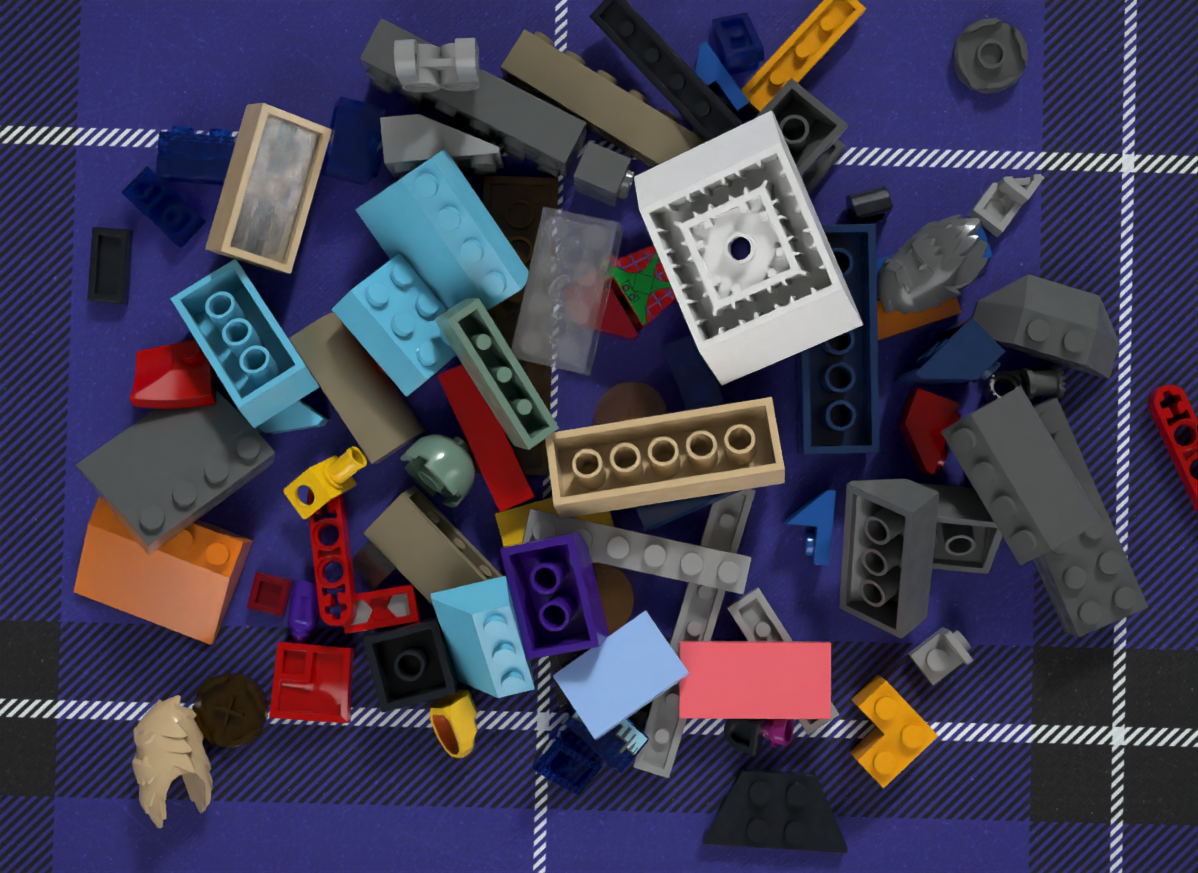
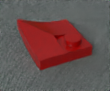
M196 339L136 352L135 379L130 393V401L134 407L177 409L216 404L215 370Z
M277 642L269 718L351 723L354 648Z

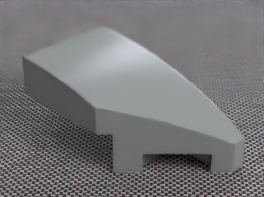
M1033 174L1031 177L1013 179V176L1003 177L998 183H992L987 188L968 216L979 218L982 226L998 237L1006 229L1021 206L1029 200L1044 179V176Z

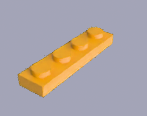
M823 0L741 89L749 101L748 106L759 114L791 78L799 84L863 15L866 8L858 0Z

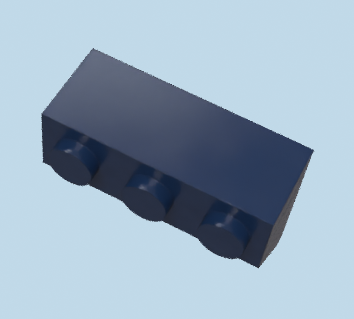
M973 318L945 328L893 381L898 386H952L960 383L966 385L970 381L975 383L980 378L984 381L1000 367L1001 364L997 359L1005 350Z

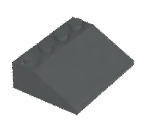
M216 391V404L191 408L155 409L77 463L76 467L145 552L150 555L271 466L275 452L248 420Z

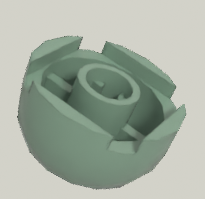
M440 434L424 436L416 441L400 457L401 461H409L404 468L413 480L432 497L437 492L446 497L442 502L446 506L455 508L467 496L474 485L476 472L474 461L469 455L472 452L471 448L464 440L457 436L453 439Z

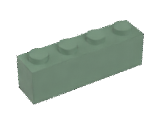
M465 298L434 319L515 447L530 450L559 429L479 298Z

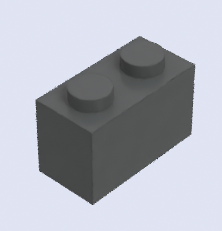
M588 141L573 176L574 190L616 207L619 198L626 200L634 181L633 176L635 172L630 171L631 158Z

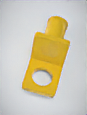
M352 446L339 458L335 455L308 468L285 487L283 492L301 518L307 519L331 499L357 485L352 475L367 465L366 456L359 448ZM301 485H306L313 491L314 502L312 505L304 504L300 500L298 490Z

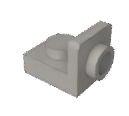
M944 627L940 628L908 653L909 657L932 685L936 684L960 664L968 665L973 661L967 652L971 649V646L958 630L952 633Z

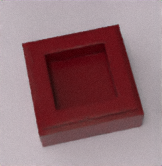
M261 571L255 572L247 608L284 617L294 580Z

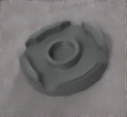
M997 18L980 19L969 25L955 42L952 52L953 69L959 80L973 91L983 94L1000 93L1011 87L1019 79L1028 61L1027 43L1021 32L1013 25L1009 26L1007 23H1003L1004 20Z

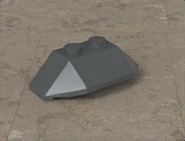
M1028 274L976 302L972 318L1002 348L1101 378L1110 379L1120 342L1099 295Z

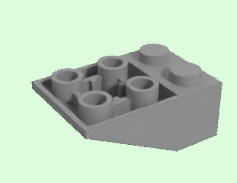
M413 114L380 118L384 164L394 178H402L444 148L461 172L474 171V175L484 176L496 174V169L504 168V162L498 146L425 116Z

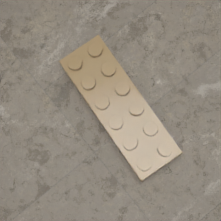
M772 397L558 431L545 438L553 504L560 519L785 483V467Z

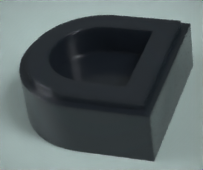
M728 719L724 725L725 737L734 748L756 756L761 751L766 719Z

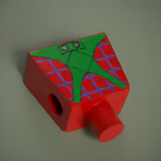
M654 245L606 264V272L609 276L613 277L622 292L621 297L628 308L630 307L636 315L641 329L649 325L677 300Z

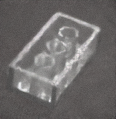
M543 207L511 349L517 360L587 376L591 375L623 234V228L618 222Z

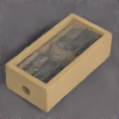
M266 103L246 105L205 250L233 259L236 258V260L273 272L291 274L332 129Z

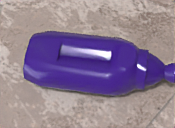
M296 580L292 587L288 624L295 643L303 644L317 623L319 606L316 582Z

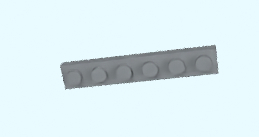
M530 509L523 543L578 532L587 545L591 561L744 594L751 557L571 517L560 519L558 514Z

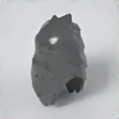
M957 214L939 222H929L910 237L901 248L898 247L890 258L886 257L877 272V298L881 300L884 312H893L895 310L903 314L923 312L925 309L940 306L942 301L958 297L960 295L959 292L969 286L987 264L988 259L983 258L987 242L979 240L980 237L975 235L982 223L979 218L962 219V215Z

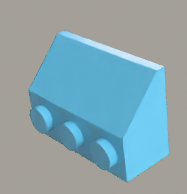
M506 576L431 593V600L459 682L496 698L535 689L531 660L526 658Z

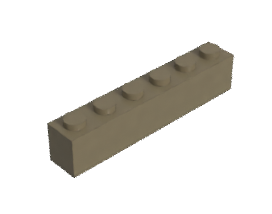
M524 29L501 66L504 78L533 96L586 122L587 129L651 168L707 142L694 128L690 131L680 125L681 120L672 112L666 109H661L660 112L648 105L649 100L641 93L632 89L626 92L616 85L617 80L610 74L602 70H598L595 73L584 66L586 62L574 52L567 51L564 54L553 47L554 42L541 32L535 31L533 35Z

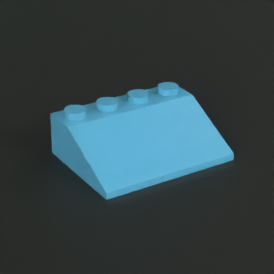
M445 148L355 209L391 260L400 253L448 310L465 298H479L486 310H489L520 291L532 277Z

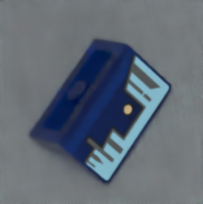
M576 710L569 712L560 722L612 770L620 774L649 741L648 736L628 718L597 740L593 738Z

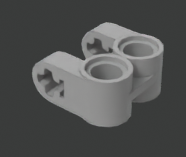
M455 38V43L444 44L441 47L431 44H417L415 39L395 40V71L402 89L409 92L425 93L434 92L441 88L448 91L463 92L476 90L480 87L479 47L476 38Z

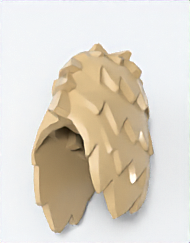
M179 695L165 701L158 700L143 716L139 724L134 728L133 733L137 753H135L132 761V767L139 784V801L145 813L149 814L157 828H163V820L167 819L166 794L171 782L175 778L182 775L189 797L192 802H195L200 814L210 804L211 790L213 789V780L210 774L211 766L202 744L204 736L194 720L196 717L195 712L192 709L180 706L181 696Z

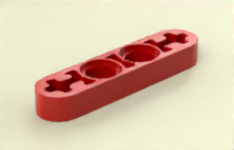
M1176 385L1159 386L1149 394L1148 407L1189 498L1198 513V480L1192 477L1189 470L1192 461L1198 459V419L1187 395L1180 387ZM1164 394L1174 397L1175 401L1170 404V408H1162L1160 402L1165 399ZM1173 414H1182L1184 417L1183 419L1173 420L1170 423L1166 420L1167 418H1174ZM1180 425L1187 426L1192 434L1191 440L1186 446L1177 444L1174 438V431Z
M309 489L307 493V505H312V503L314 502V493L311 489ZM341 494L330 500L327 504L328 513L332 515L337 514L336 519L323 518L319 520V516L327 517L325 506L309 517L319 613L325 623L335 627L349 625L357 615V600L345 498ZM335 525L339 531V538L333 545L325 546L321 541V533L325 527ZM339 562L343 567V575L339 581L330 583L325 577V570L330 563ZM345 588V593L338 592L339 603L347 606L346 611L340 614L341 619L330 613V608L336 607L337 603L336 595L327 594V589L340 590Z

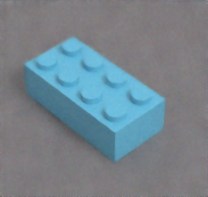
M236 258L170 298L237 408L253 428H256L319 388L318 383Z

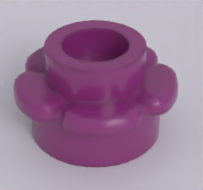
M766 719L764 737L771 740V746L776 748L779 744L789 745L793 736L794 720Z

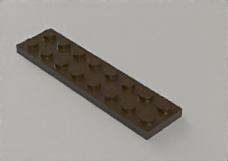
M484 175L483 205L532 275L520 291L487 310L551 413L559 180L553 177ZM545 439L530 450L515 447L510 441L525 475H548L549 464ZM474 457L475 472L482 473Z

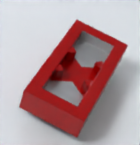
M412 584L356 593L357 615L352 623L344 627L345 634L420 621L415 587ZM340 603L341 612L346 611L347 606Z

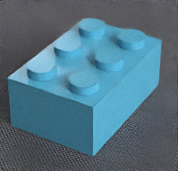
M400 253L351 289L332 308V311L406 397L456 356V353L434 320L448 309Z

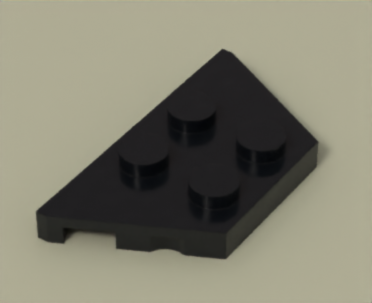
M740 769L732 783L730 792L724 797L717 809L718 813L708 830H705L702 838L705 845L847 853L848 848L817 775L806 772Z

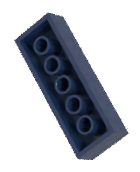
M876 224L822 225L864 325L795 354L797 454L880 453Z

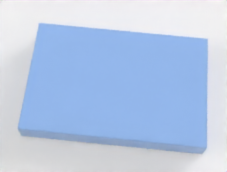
M645 610L608 636L600 647L591 648L554 674L553 677L593 738L597 740L690 673Z

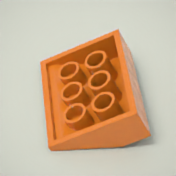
M99 496L88 522L73 592L213 645L254 540L198 519L152 554L148 555Z

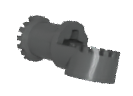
M1051 365L1046 370L1032 371L1029 368H1021L1014 371L996 372L985 386L984 398L989 404L1001 397L994 390V385L1003 384L1010 391L1021 386L1030 401L1036 396L1050 395L1053 398H1061L1066 390L1064 388L1066 382H1062V380L1066 379L1063 376L1064 371L1058 365Z

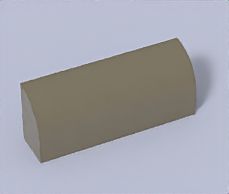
M334 312L314 321L289 338L371 464L380 463L426 432L392 379L387 374L381 372L373 357Z
M415 485L403 492L363 533L432 605L431 593L502 577L491 563Z

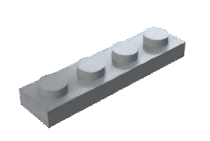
M758 587L726 606L747 641H792ZM831 702V719H798V721L809 735L840 714Z

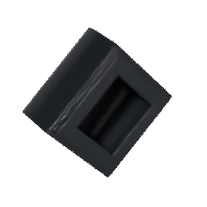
M884 185L846 196V207L851 225L871 224L885 220L893 208L890 195Z

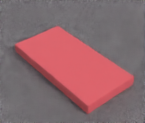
M679 641V659L690 673L679 682V718L831 719L830 642Z

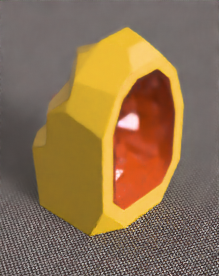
M458 690L455 694L441 697L431 703L430 721L436 736L445 751L454 758H464L471 753L475 744L477 708L468 690Z

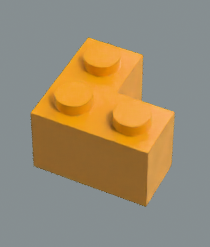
M877 675L851 699L876 728L850 753L884 789L938 735L885 679Z

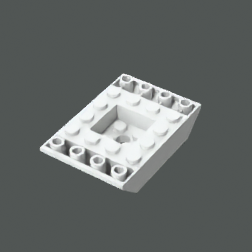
M769 111L634 177L639 211L696 346L721 385H725L864 325L773 111ZM739 237L746 238L751 245L750 254L743 260L735 259L731 253V245Z

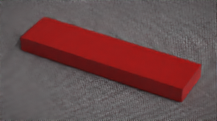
M463 364L437 375L499 512L501 513L535 497L505 431Z

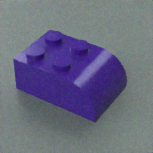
M578 532L505 546L500 549L527 660L601 646L609 636V631L591 557L583 537Z

